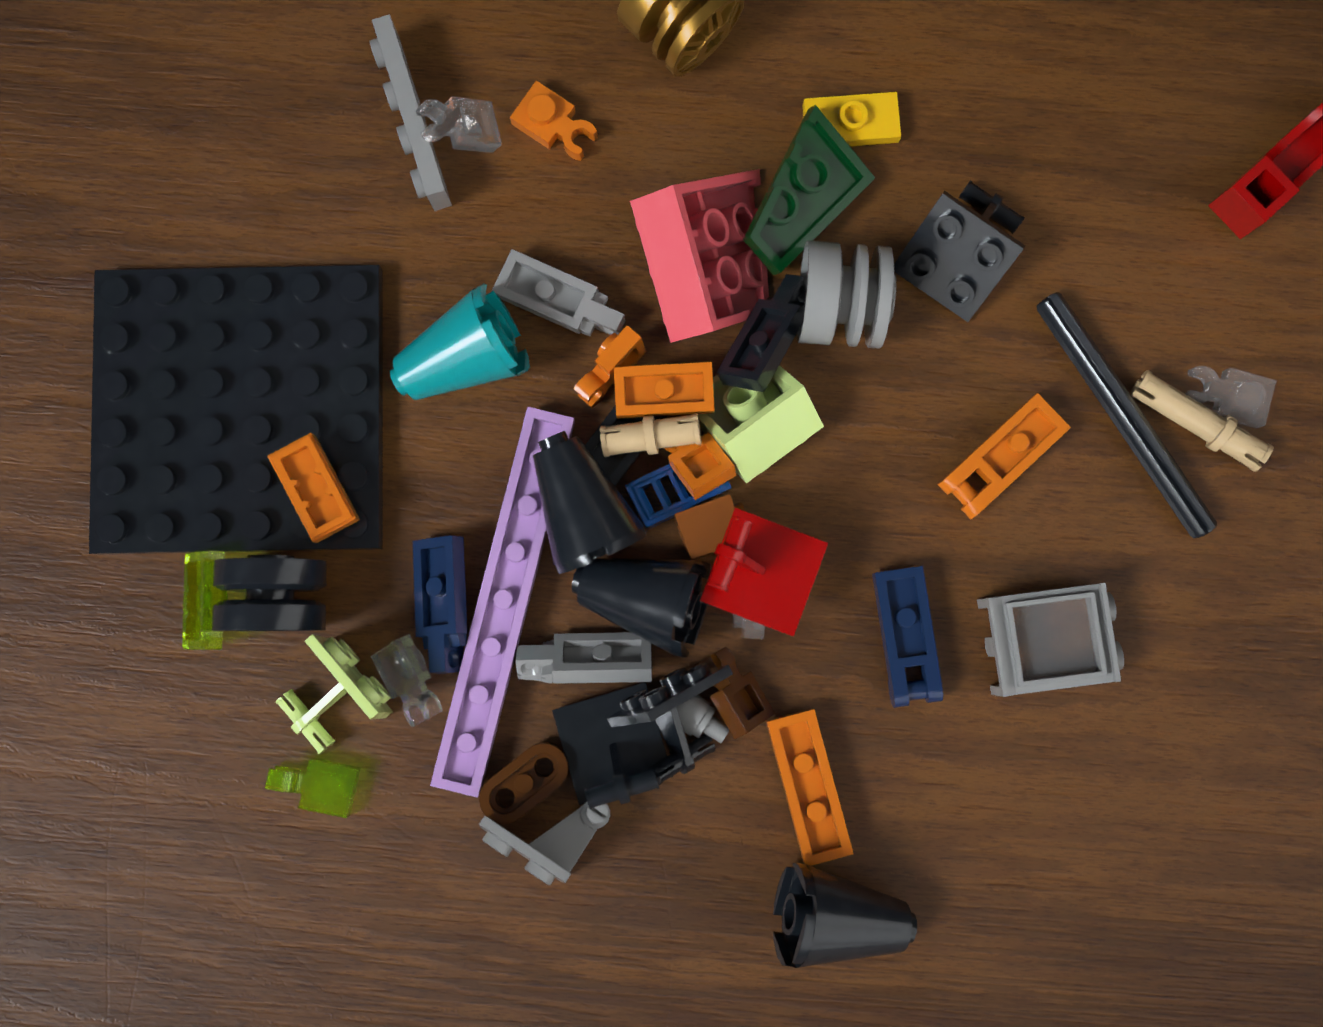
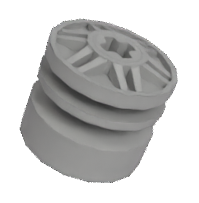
M807 240L804 246L800 276L804 277L807 292L803 323L797 332L798 343L830 345L835 335L837 324H844L846 342L849 347H856L858 345L864 326L866 346L868 348L880 349L884 344L888 325L893 317L896 300V275L894 274L892 248L890 246L877 245L869 267L868 247L865 244H857L849 266L843 265L842 250L838 242Z

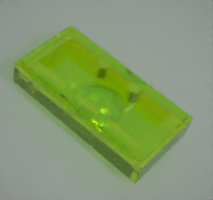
M201 551L186 553L183 650H222L223 631H212V608L219 601L228 600V595L226 591H220L213 586L214 560L225 558V551Z

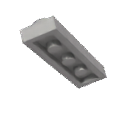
M390 14L372 19L377 38L369 40L378 68L386 67L389 74L390 82L383 83V88L392 112L400 110L404 125L398 126L396 129L405 155L413 153L418 167L417 169L410 170L416 193L419 199L427 196L434 211L450 207L452 203L398 32Z

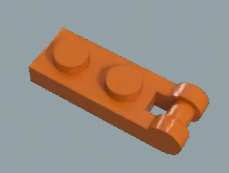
M1036 393L937 485L947 495L952 493L963 504L961 510L971 520L998 497L1071 427L1039 393ZM974 471L987 483L979 492L966 481Z

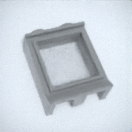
M1106 583L977 599L978 609L988 608L992 637L985 638V649L988 657H995L999 684L990 685L991 695L1007 697L1025 693L1121 682L1120 670L1124 667V654L1120 643L1114 639L1112 621L1116 619V604L1112 594L1107 592Z

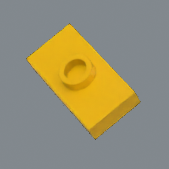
M897 92L806 98L803 101V118L807 110L816 105L849 146L899 143L901 139Z

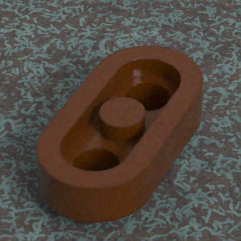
M540 742L528 748L483 785L479 796V803L483 814L497 824H510L520 819L557 790L565 781L569 768L564 751L556 744L550 742ZM548 758L553 762L554 770L550 775H541L537 771L536 763L538 759ZM508 788L514 793L515 801L512 805L506 806L499 802L498 792L500 789Z

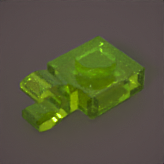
M317 758L309 760L307 771L276 765L275 769L269 768L265 788L279 792L300 793L298 809L347 818L351 813L361 767Z

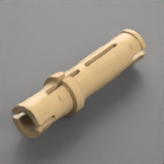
M1146 370L1141 375L1143 379H1138L1130 391L1132 398L1138 399L1205 440V446L1213 452H1217L1220 449L1249 467L1253 472L1258 471L1262 467L1258 462L1261 461L1265 464L1273 452V445L1265 443L1237 426L1238 420L1230 415L1222 417L1153 375L1149 370Z

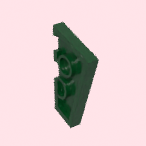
M816 105L807 110L743 238L744 242L773 275L781 273L804 250L806 241H813L875 179V176Z

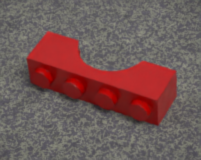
M1323 101L1208 205L1239 239H1242L1269 220L1323 166Z

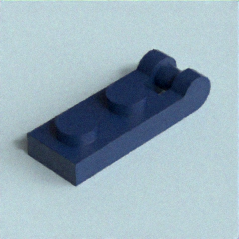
M923 566L872 573L889 679L888 689L893 708L909 706V701L925 699L927 703L942 701L943 687ZM920 665L921 679L907 681L905 667Z

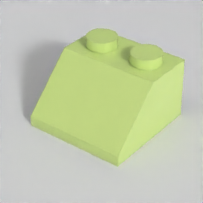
M780 365L764 393L723 385L718 375L713 377L715 411L713 414H698L701 430L704 434L709 432L735 465L736 473L746 483L767 470L772 464L824 427L805 387Z

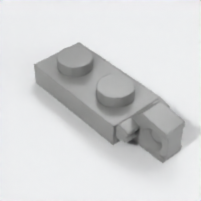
M511 249L492 289L503 301L580 334L581 332L590 337L594 328L609 335L613 333L619 334L626 321L623 313L605 306L609 298L599 292L597 286Z
M631 632L554 634V640L543 642V645H517L516 669L518 679L542 681L545 683L553 682V684L652 682L651 643Z

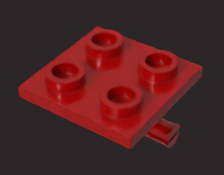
M734 508L722 543H718L714 554L717 556L700 601L794 637L828 543L741 509Z

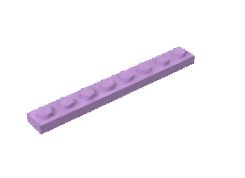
M527 407L430 786L477 798L480 796L517 653V645H519L547 535L533 455L541 452L538 444L539 441L565 431L568 439H571L575 424L573 417Z

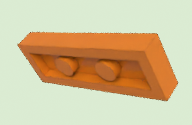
M811 708L766 720L804 864L812 866L853 855V849L815 709Z

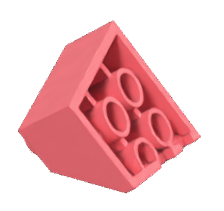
M760 169L675 184L630 201L670 343L744 322L749 317L758 299L766 300L769 297L767 267L743 240L758 208L755 209L754 187L761 185Z

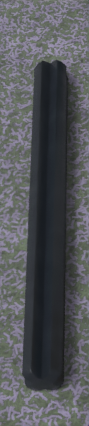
M1056 292L1039 302L1036 306L1037 311L1192 538H1200L1217 527V521L1063 295Z

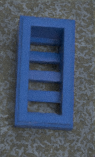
M670 464L625 485V489L646 531L673 518L674 514L698 506L732 489L729 481L695 500L692 496L689 497L683 483L670 467ZM668 478L680 499L679 502L673 505L661 481ZM651 486L663 507L662 510L656 513L644 492L645 489Z

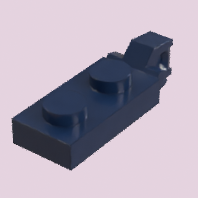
M449 535L414 540L412 543L416 637H422L424 649H428L429 673H456L460 671L464 649L462 646H466L467 641L464 537Z

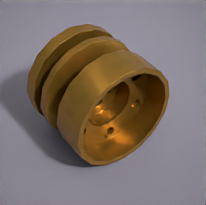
M620 0L617 15L618 20L640 42L648 43L654 40L652 45L653 55L657 59L665 61L666 68L674 76L681 77L701 65L721 45L739 20L744 8V0Z

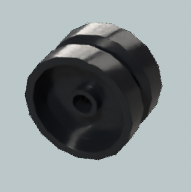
M248 555L247 558L214 560L213 586L220 591L245 592V599L221 600L213 605L212 631L326 630V605L317 600H294V592H315L326 586L327 561L297 559L290 555Z

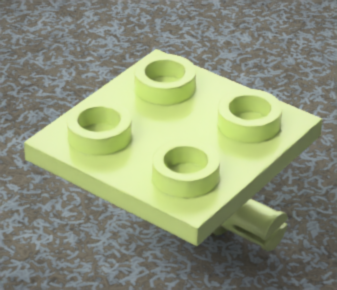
M312 634L305 640L306 644L339 683L310 710L298 698L293 689L284 693L285 697L278 698L276 704L282 708L294 723L291 726L293 731L297 735L302 733L317 750V753L321 754L328 749L327 747L333 745L336 740L329 735L318 719L321 714L346 693L353 698L370 720L387 718L393 711L386 704L391 699L390 694L374 676L368 678L358 671L354 665L360 659L344 640L340 639L337 641L332 636L326 638Z

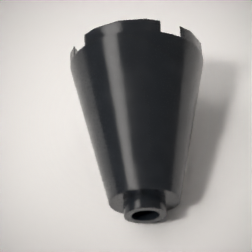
M562 431L538 442L541 452L534 454L533 460L553 565H555L558 574L592 563L593 559L605 554L609 556L646 537L644 525L579 436L568 439L566 432Z
M596 558L592 560V563L576 569L572 580V592L577 594L579 605L674 656L687 657L689 652L684 647V644L695 645L708 604L700 601L703 593L701 585L702 578L708 579L711 564L700 560Z
M792 863L794 868L786 867L777 886L773 915L782 916V932L773 931L776 955L782 966L800 968L901 953L907 949L909 943L915 940L917 919L915 914L911 912L907 902L804 863Z

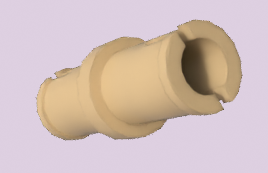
M698 413L655 420L653 415L643 416L642 422L600 426V440L604 457L646 450L648 455L659 454V449L702 444Z

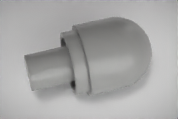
M696 695L677 706L684 733L699 738L703 732L720 744L722 743L729 729L724 722L713 716L716 709L710 706L711 703Z

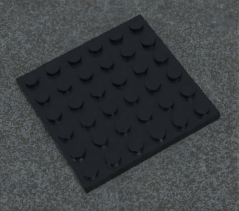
M379 265L95 270L89 554L383 549V270ZM309 433L316 435L360 518L354 524L318 543L312 542L267 457Z

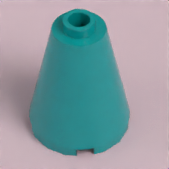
M483 283L473 288L393 358L394 369L390 370V377L401 395L405 396L408 394L412 399L419 400L519 376L528 371L530 364L527 350L524 349L518 352L515 346V338L520 336V332L499 296L494 291L486 294V284Z

